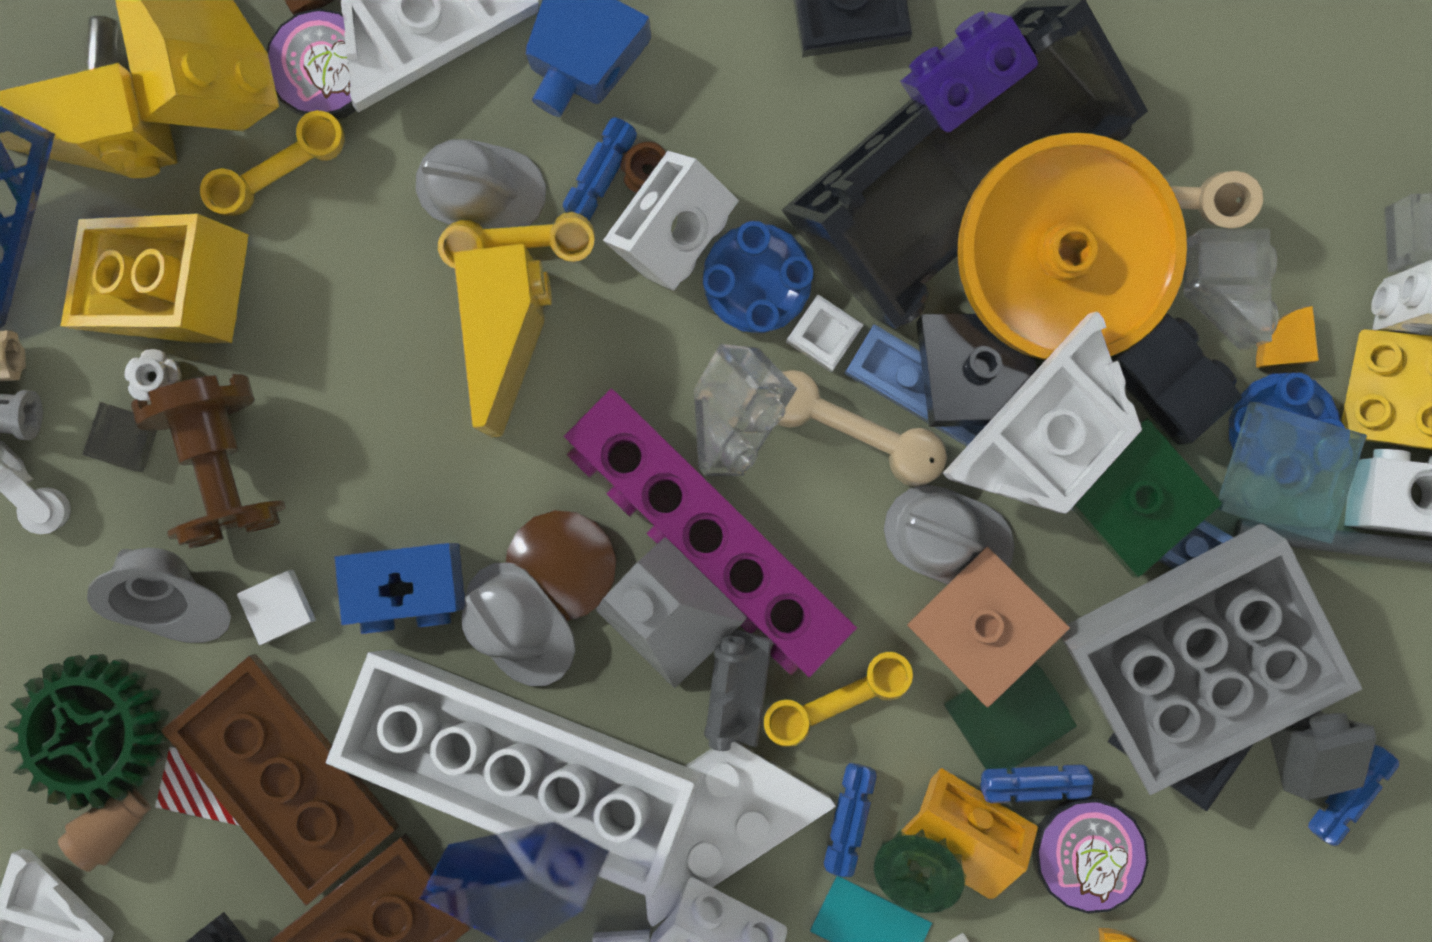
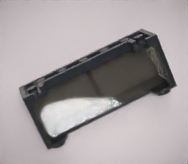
M1086 0L1025 1L1009 16L1013 18L1038 60L1036 68L951 132H945L939 127L926 105L913 99L909 100L781 210L795 230L874 319L896 329L900 325L910 323L922 314L925 309V301L929 296V289L925 284L958 256L959 231L967 204L982 179L1001 160L1036 140L1065 133L1095 134L1120 142L1131 133L1132 125L1148 112Z

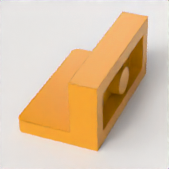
M940 768L930 779L919 813L900 831L897 841L903 847L986 898L994 899L1027 871L1038 826L1000 803L991 804L986 802L981 791L945 769Z

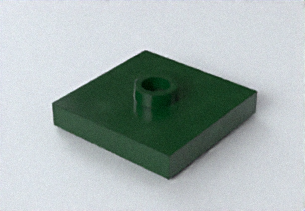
M1148 418L1139 421L1142 428L1140 433L1072 507L1076 514L1133 578H1139L1223 504Z

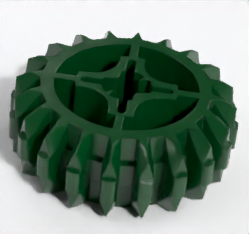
M105 654L90 655L87 660L82 655L67 657L63 665L60 663L47 665L42 669L43 678H32L23 684L29 697L17 698L10 704L22 716L20 719L9 721L4 728L13 733H18V742L10 744L5 751L11 754H21L23 762L18 764L13 773L19 775L31 773L33 775L27 791L38 793L48 788L47 804L57 805L67 800L69 810L83 809L89 803L92 808L100 809L105 806L110 796L121 801L128 796V791H131L133 794V785L140 786L147 783L152 777L147 766L158 765L165 758L153 745L168 740L162 731L157 729L156 722L164 720L170 713L166 709L154 710L151 702L158 699L162 692L157 688L142 690L148 673L140 670L128 675L129 661L117 659L109 663L108 657ZM81 686L101 691L115 703V706L107 709L100 706L95 701L93 695H85ZM56 718L57 727L54 733V720ZM104 720L101 724L92 728V736L74 743L75 739L85 734L84 728L91 726L90 723ZM124 725L125 741L124 746L122 748L119 741V734ZM72 755L82 763L84 769L91 767L95 775L86 774L75 769L63 756Z

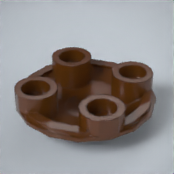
M554 510L533 517L516 532L507 549L506 563H512L525 569L537 581L544 593L565 617L566 621L588 615L609 593L615 580L617 557L613 551L610 538L595 521L577 512Z

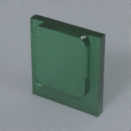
M1036 662L989 708L969 688L943 703V706L985 770L1006 768L1008 772L1077 727L1070 715L1069 709L1043 669Z

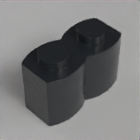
M1165 314L1156 327L1142 340L1130 348L1113 355L1111 360L1112 362H1119L1126 382L1125 389L1142 403L1147 413L1159 427L1178 445L1193 443L1239 402L1242 396L1235 387L1237 379L1230 368L1217 359L1210 360L1204 355L1197 344L1200 338L1196 330L1184 319L1179 317L1174 319L1169 314Z

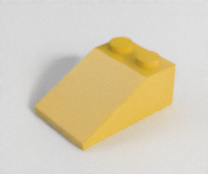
M115 0L141 121L245 131L279 107L268 53L234 0Z
M119 63L0 91V146L8 150L136 179L155 176L160 173L161 167L178 163L170 125L141 121L131 73Z
M200 214L78 219L60 326L75 330L191 343H232L249 234Z
M524 244L453 252L472 425L474 429L490 437L503 436L544 324L543 306L552 305L548 272H543L541 260H533Z

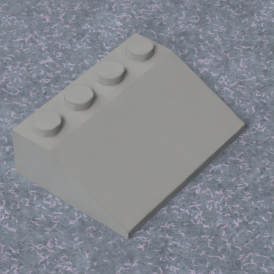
M1263 524L1243 532L1067 624L1070 630L1061 637L1082 678L1149 795L1362 690L1287 539Z

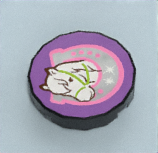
M314 9L297 13L282 23L268 42L267 53L277 97L286 108L296 114L304 116L311 111L320 110L330 113L336 119H342L356 111L350 96L351 85L342 13L325 9Z
M1090 796L1087 799H1067L1058 804L1059 807L1054 809L1049 816L1045 815L1037 825L1038 829L1032 849L1034 870L1045 889L1067 908L1087 914L1109 912L1128 902L1143 884L1149 863L1146 838L1136 820L1113 802Z

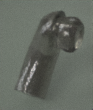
M106 16L89 17L87 67L90 70L119 63L131 73L128 58L117 50L118 22Z

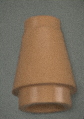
M135 788L133 794L131 791H128V796L121 801L110 796L103 808H91L65 825L66 832L58 839V845L67 858L77 867L91 872L98 864L102 866L108 864L143 819V816L151 810V806Z

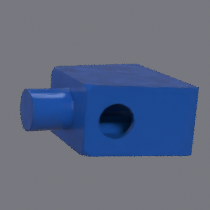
M542 0L526 47V56L531 69L544 77L532 101L539 108L556 117L562 116L574 93L594 104L601 103L648 45L651 39L649 16L618 0Z

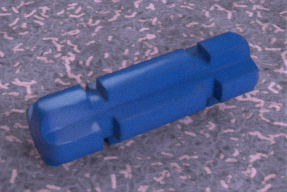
M616 117L609 120L601 134L603 142L596 143L576 178V181H578L577 188L571 187L564 199L563 208L566 213L574 212L584 216L588 221L591 219L598 207L597 197L603 198L621 166L622 153L630 150L636 140V129L628 122Z
M1374 745L1364 786L1331 794L1325 801L1329 807L1326 811L1319 809L1310 820L1308 828L1325 843L1332 846L1339 845L1350 831L1346 825L1350 820L1354 823L1359 820L1383 787L1379 782L1382 778L1388 781L1399 767V760L1385 748Z
M849 763L845 769L842 785L846 789L845 793H840L830 834L833 845H828L824 860L826 871L836 876L852 877L855 874L859 856L855 849L856 847H861L871 804L867 796L868 794H873L877 778L876 771L866 765Z
M1079 764L1064 765L1062 767L1063 771H1059L1058 766L1017 767L1011 769V774H1007L1006 768L986 769L982 772L980 786L985 801L992 804L1009 803L1011 801L1010 797L1014 796L1015 802L1061 800L1063 798L1062 794H1066L1067 799H1087L1092 795V785L1094 783L1093 776L1090 774L1088 767Z

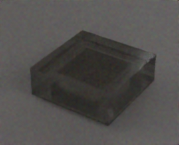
M100 402L82 455L133 471L144 472L157 430H140L137 428L133 411Z

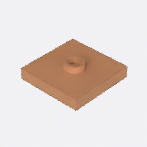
M988 546L907 624L987 708L1070 630V627Z

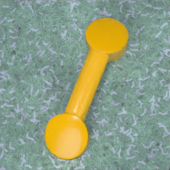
M316 110L305 114L297 124L296 137L298 141L242 175L224 168L215 169L206 174L200 185V196L203 203L210 210L224 216L243 214L252 206L256 192L313 158L329 161L337 157L345 143L342 125L333 115L325 111Z
M574 212L563 213L557 217L554 224L483 229L478 223L471 220H459L451 223L439 237L438 253L443 262L454 269L453 252L524 244L526 248L551 246L553 252L559 258L569 262H576L586 258L591 253L595 242V231L587 218Z
M881 653L870 662L867 676L803 706L793 700H780L772 704L764 717L766 734L779 746H797L805 741L810 727L874 697L891 701L903 696L912 683V667L908 660L898 653Z

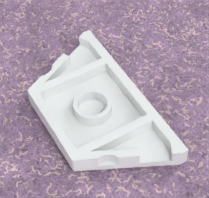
M341 0L351 85L350 96L353 107L357 113L536 14L539 12V1Z
M1098 312L1087 314L942 474L952 481L1056 513L1067 514L1142 430L1134 405L1125 395L1126 382L1119 362H1112L1101 330L1107 328L1104 318Z
M739 741L732 742L731 749L728 751L710 749L685 765L684 767L703 775L663 883L652 898L645 896L647 918L651 926L653 927L670 916L676 909L683 884L690 877L714 887L836 807L831 797L796 778L791 772L776 763L754 753L751 748Z
M20 849L11 854L0 887V942H111L114 932L32 851Z

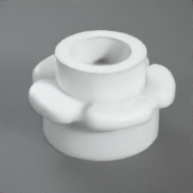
M157 349L143 351L141 357L132 358L125 369V379L130 383L128 386L129 393L134 399L147 400V402L150 401L148 392L182 381L178 363L173 359H168L165 352ZM154 371L157 375L156 380L150 382L148 374Z

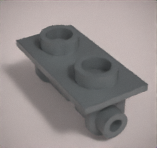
M736 629L731 635L722 637L721 644L715 647L707 724L704 730V736L709 739L708 746L711 749L728 751L731 749V743L735 741L753 747L758 745L772 645L771 639Z

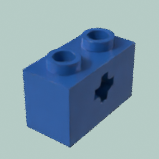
M444 543L334 556L341 625L360 623L361 634L395 630L394 619L416 616L417 627L452 623L450 612L464 609L465 593L459 543ZM401 580L406 583L413 582L414 593L407 594L404 597L400 595L392 596L391 585L398 584Z

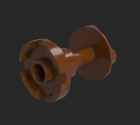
M232 374L233 377L229 379L231 385L219 386L216 375L184 380L148 392L151 401L149 405L147 400L135 399L131 402L137 428L145 431L170 429L179 464L183 466L193 465L207 515L180 524L167 531L169 539H177L179 545L188 544L189 549L211 545L224 540L223 530L238 527L245 528L246 532L250 533L274 527L280 524L278 512L286 508L285 502L281 500L245 506L241 504L228 456L238 451L229 415L248 407L255 401L249 377L243 374Z

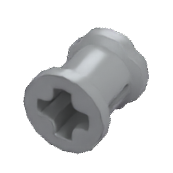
M21 390L16 395L0 394V433L13 434L20 440L34 439L40 431L43 417L42 402L39 395L31 390Z

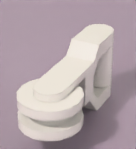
M0 440V492L17 507V517L23 528L31 533L47 534L62 527L69 519L71 512L70 502L65 494L49 487L34 490L29 485L33 478L27 473L23 461Z

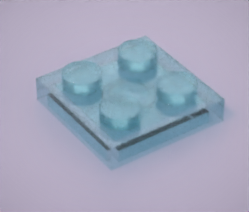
M1249 402L1218 497L1223 504L1216 510L1332 544L1367 435L1262 403Z

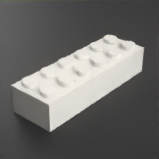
M392 649L368 652L326 760V763L650 898L655 895L663 883L703 775Z

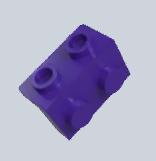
M984 11L974 14L956 28L955 33L958 37L941 50L938 47H933L919 55L909 65L912 72L900 80L910 98L926 105L943 131L951 132L1037 67L1038 60L1011 16L992 12L986 15Z

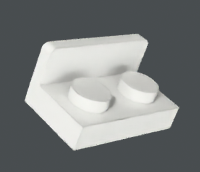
M690 877L683 884L676 909L652 933L650 942H785L787 928L782 923Z

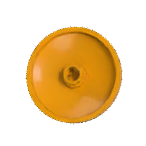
M1065 133L1048 136L1021 147L1001 160L989 171L973 192L965 209L958 237V266L965 294L979 319L990 332L1012 349L1044 361L1087 314L1098 312L1104 318L1107 328L1101 331L1110 356L1116 355L1142 340L1156 327L1171 307L1181 285L1186 265L1187 235L1185 222L1178 200L1167 180L1146 157L1133 148L1108 137L1087 133Z

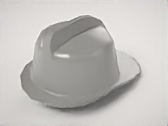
M450 139L436 145L422 159L416 173V193L421 206L434 219L449 225L459 220H471L478 223L483 229L530 226L539 217L545 204L546 185L539 168L527 156L512 149L469 139Z
M931 485L910 488L895 499L886 514L884 525L886 543L896 560L915 572L945 584H949L987 546L1008 567L1012 563L1015 545L1011 528L1003 516L988 505L949 489Z
M149 547L134 550L122 549L118 553L111 571L97 576L88 586V603L93 611L105 619L135 626L168 639L185 643H204L219 638L229 628L231 615L227 604L216 593L195 583L185 561L177 554L164 549Z
M493 563L479 570L470 581L464 598L462 629L467 641L478 652L491 657L502 671L517 682L528 686H546L560 680L571 667L575 654L574 635L565 617L544 593L537 581L525 569L512 563Z

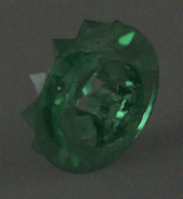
M923 829L915 835H907L899 830L893 839L882 842L874 860V874L879 887L889 899L905 909L919 913L941 912L952 907L963 893L967 874L962 869V855L952 853L948 849L946 838L934 841L926 837ZM912 860L917 861L921 867L932 868L929 878L925 877L920 870H910Z

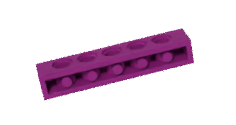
M612 388L563 436L574 446L566 455L589 478L599 471L613 485L606 494L629 517L639 510L653 524L647 535L656 544L666 537L747 617L740 625L746 632L753 634L759 628L772 640L774 645L771 647L770 655L790 675L800 668L810 677L857 629L842 612ZM623 443H632L639 447L641 451L639 466L629 473H619L611 465L610 459L613 450ZM669 481L675 483L682 492V500L679 507L670 513H660L650 503V493L654 486L660 482ZM702 520L715 522L722 531V542L711 553H701L695 550L690 543L689 534L691 528ZM742 559L755 561L762 571V580L759 586L749 592H741L735 589L730 582L732 566ZM784 599L795 600L802 611L800 623L789 631H781L775 628L770 617L773 606Z

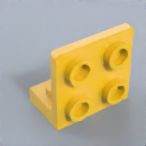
M1368 329L1360 331L1341 420L1346 429V438L1432 450V336Z

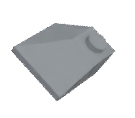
M666 537L632 567L596 608V611L674 688L715 650L716 646L721 644L722 637L731 635L747 618Z

